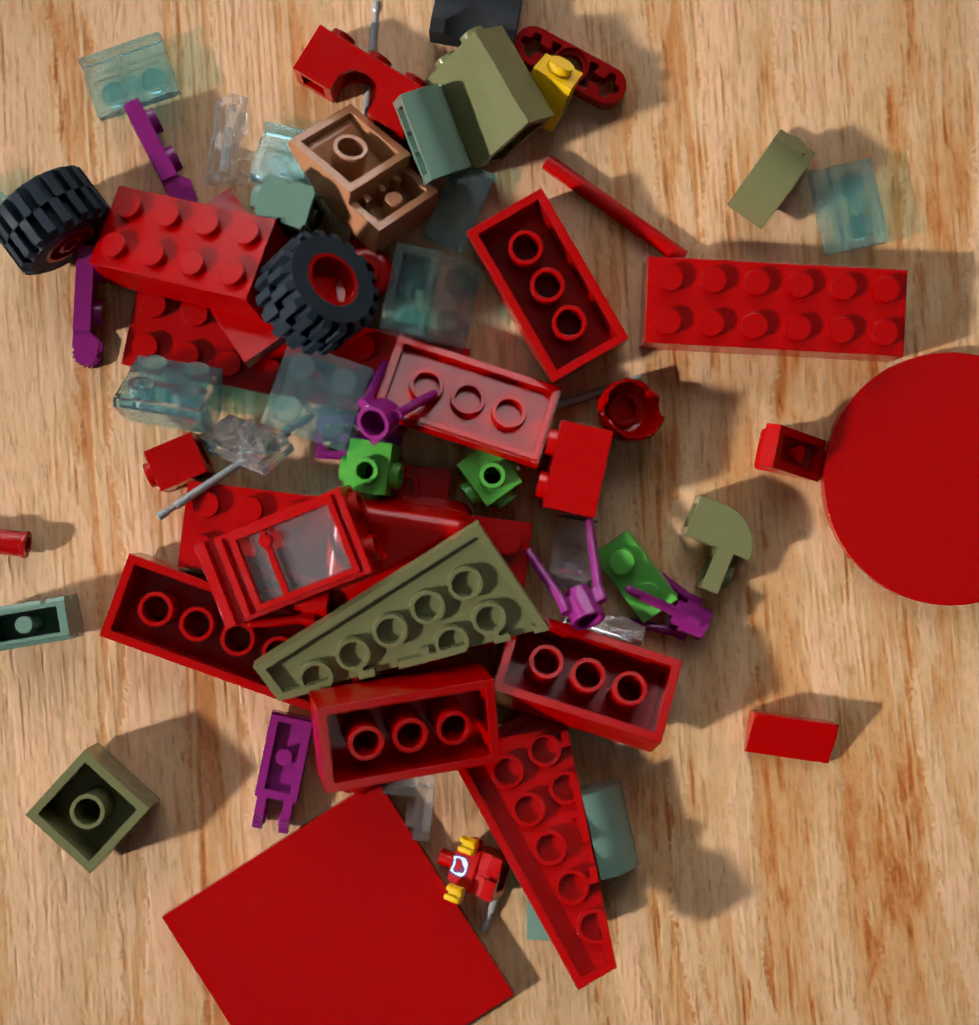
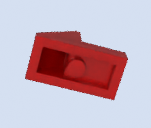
M767 423L766 428L762 429L754 468L818 482L827 441L784 425Z

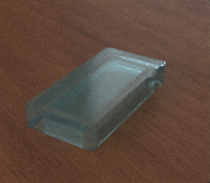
M472 164L471 168L448 177L423 234L424 239L461 255L467 244L466 231L475 226L496 179V175L481 168L475 169Z

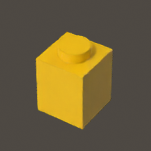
M545 53L534 66L531 75L554 113V116L542 126V128L552 132L563 117L583 73L574 69L573 64L569 60L561 56H551Z

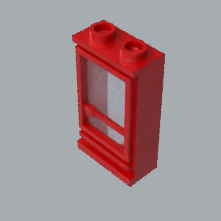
M351 485L340 486L194 545L226 629L383 568L380 560L384 558L383 548L376 534H370L364 519L367 516V508L358 491L354 492Z

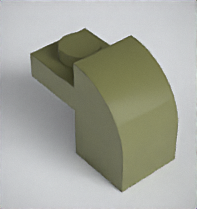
M780 129L727 205L762 229L804 173L815 153L807 148L801 139L789 135Z
M703 495L695 496L680 535L711 547L696 586L718 594L720 587L727 588L733 577L735 565L730 563L732 557L750 561L753 550L752 534L745 519L735 509Z

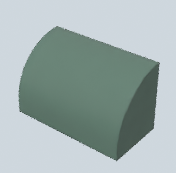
M440 83L424 86L398 96L393 105L424 185L472 167Z
M620 778L580 786L591 845L601 881L633 870L638 866L639 860Z

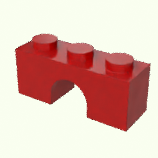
M319 25L293 67L297 82L332 103L335 102L340 92L348 85L355 83L369 85L375 91L376 97L367 111L368 119L397 143L404 147L407 145L408 142L393 102L401 94L427 86L426 83L410 72H406L404 76L391 68V62L382 54L374 50L366 53L355 46L354 39L338 28L330 31L324 26Z

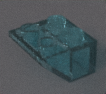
M397 242L379 327L381 332L394 336H399L400 334L419 341L465 350L482 267L438 250Z
M138 355L113 398V407L126 421L212 434L221 414L223 369L209 367L201 362L183 363L166 360L158 355Z

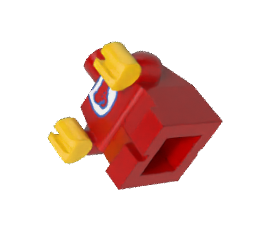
M466 835L461 837L460 842L462 845L456 847V851L447 848L441 849L437 863L450 868L447 880L452 882L446 887L448 893L444 894L445 900L460 905L469 893L479 896L480 899L488 902H493L504 895L511 867L501 850L483 846L481 838H471Z

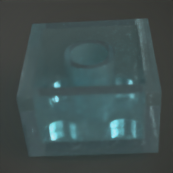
M287 346L260 423L348 454L350 438L355 437L358 428L357 415L361 408L358 406L357 400L365 395L376 372L373 368L330 353L319 355L316 351L310 355L303 353L300 346L295 350Z

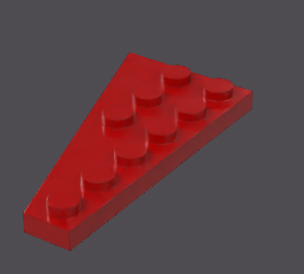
M524 712L498 727L500 763L457 771L574 984L580 990L617 968L567 726Z

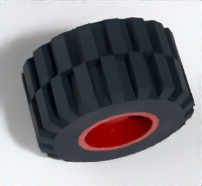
M69 165L51 169L22 184L0 205V243L20 270L26 275L50 272L76 259L77 246L79 247V244L94 245L98 241L110 207L80 167Z
M315 230L311 234L308 231L298 234L263 265L259 271L260 277L255 283V289L260 292L255 299L257 306L262 307L264 310L261 317L265 324L270 322L274 328L272 333L278 339L282 336L287 340V346L294 350L300 346L305 354L312 355L317 351L319 355L328 354L331 350L335 351L365 328L373 320L372 316L377 312L378 305L375 300L379 298L378 288L373 286V282L376 281L373 271H368L366 267L368 262L363 255L359 257L354 252L355 247L349 242L346 244L342 243L340 236L331 233L327 237L324 231Z

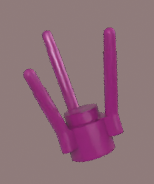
M386 361L381 362L365 395L357 400V404L361 408L357 415L358 429L365 437L370 439L373 445L378 444L383 439L404 434L406 428L404 426L397 427L400 419L438 396L437 390L433 389L399 407L389 399H374L388 366Z
M587 518L585 521L593 583L592 589L587 584L576 586L570 572L565 571L563 578L568 591L564 596L534 551L530 548L525 551L533 568L556 600L562 616L569 617L571 625L575 630L593 628L600 624L606 615L601 604L605 603L608 597L603 588L597 538L592 518Z
M665 573L662 574L678 596L685 602L678 600L674 606L630 585L625 587L627 594L670 614L669 623L673 624L674 627L649 621L643 623L640 619L618 615L612 617L613 623L670 635L681 641H685L687 636L699 641L706 633L713 611L702 606V598L689 593Z

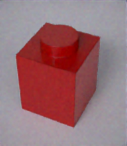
M189 432L144 451L147 463L143 464L144 473L153 488L158 486L160 492H172L188 485V480L198 481L215 473L201 437L197 433Z

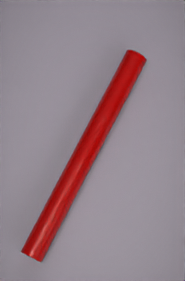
M552 154L543 164L542 169L664 256L684 258L687 255L688 251Z

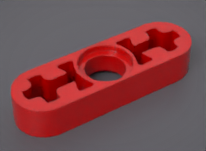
M538 26L525 27L516 35L514 46L530 72H532L534 66L544 56L539 52L533 53L532 57L525 55L526 46L523 43L531 44L535 39L540 42L539 50L541 52L551 55L552 48H555L558 51L554 55L563 58H574L580 63L583 75L573 94L574 96L602 110L613 109L623 100L627 83L625 76L619 69ZM589 68L595 70L592 79L598 83L604 84L607 79L614 82L613 90L617 94L609 92L606 97L599 94L600 86L590 80L587 89L582 87L581 85L587 78Z

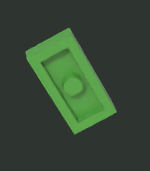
M629 528L598 550L601 567L643 623L662 610L625 592L626 586L635 587L670 604L678 600V594Z

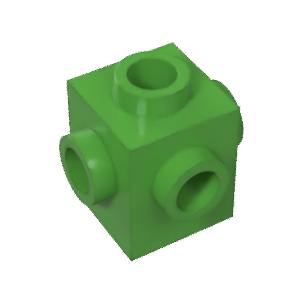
M350 438L348 455H343L340 461L339 480L344 481L343 486L351 485L353 491H358L364 499H380L381 495L392 497L395 489L401 488L404 476V464L399 463L401 446L385 442L373 445L370 440ZM373 467V475L370 477V469Z
M476 450L456 465L455 471L464 482L459 488L473 507L480 504L483 510L487 511L494 506L497 511H500L519 497L515 492L522 483L518 477L522 473L518 463ZM488 475L496 478L497 483L490 484L486 482L484 477Z

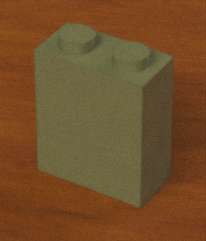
M479 25L468 30L460 38L462 44L455 51H451L439 58L435 63L437 69L424 81L427 86L437 83L441 84L465 150L475 169L504 160L554 116L552 109L502 25L486 29Z

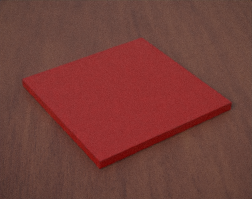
M377 784L364 795L352 793L162 916L230 1025H467L514 995L512 986L461 906L444 899V894L448 893L446 890L447 884L383 784Z

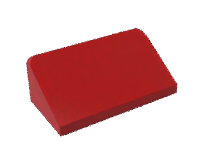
M750 709L744 751L828 764L837 738L839 724L829 720Z

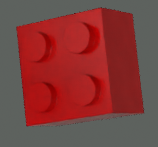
M564 420L560 421L556 429L550 428L543 450V456L550 457L547 472H539L533 496L541 499L539 508L584 518H595L614 431Z

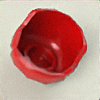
M627 377L610 383L600 396L597 404L598 419L601 427L605 430L614 431L612 439L626 443H635L653 437L664 422V417L661 416L659 410L660 396L640 380Z

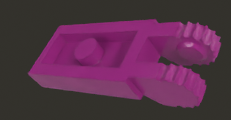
M139 98L125 103L123 107L168 196L199 203L190 179L177 174V172L183 170V167L172 145L164 149L157 135L164 132L153 108L144 110Z
M79 244V247L77 246L72 330V348H74V351L72 353L74 354L75 362H79V365H84L83 367L91 369V367L100 366L99 363L104 358L102 356L104 344L96 335L97 326H103L105 321L104 300H99L100 283L106 284L107 280L89 264L95 246Z
M279 710L272 711L255 790L257 801L252 827L262 829L267 819V808L270 798L284 801L277 826L279 827V833L288 834L294 807L299 800L313 732L312 717Z

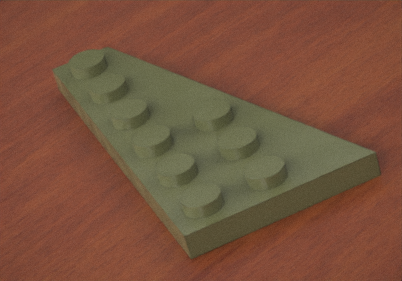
M477 519L254 661L253 668L277 700L282 701L309 694V690L331 687L332 684L357 677H359V680L376 676V672L395 667H399L400 670L465 653L468 648L493 641L495 644L510 641L512 636L531 631L537 634L550 629Z

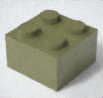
M97 742L78 756L27 812L26 816L84 869L92 873L157 804L160 798Z

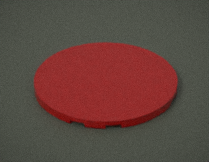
M957 352L917 356L897 363L872 377L847 401L838 414L830 430L831 434L821 465V495L824 511L829 526L846 556L869 579L882 588L914 601L934 605L953 606L978 603L979 356Z

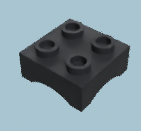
M435 0L429 28L430 43L459 47L462 44L460 41L461 36L468 30L479 25L484 29L502 25L513 45H515L522 0Z

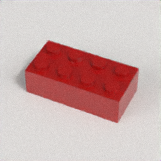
M119 185L89 264L111 285L264 321L261 317L264 310L262 307L257 306L255 299L260 293L255 289V283L260 277L259 271L263 265L290 240L275 219Z
M542 188L466 231L468 245L549 383L554 385L621 347L629 339Z
M544 616L543 618L550 630L537 634L531 631L512 636L510 641L504 643L494 676L497 704L648 752L653 751L662 743L682 660L588 630H575L572 625Z
M481 663L309 690L317 771L326 793L501 762L494 678Z

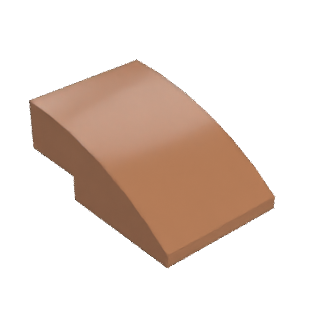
M349 104L289 140L288 147L312 186L338 219L373 253L382 250L433 216L439 191L430 184L424 185L421 176L408 166L411 154L353 105Z

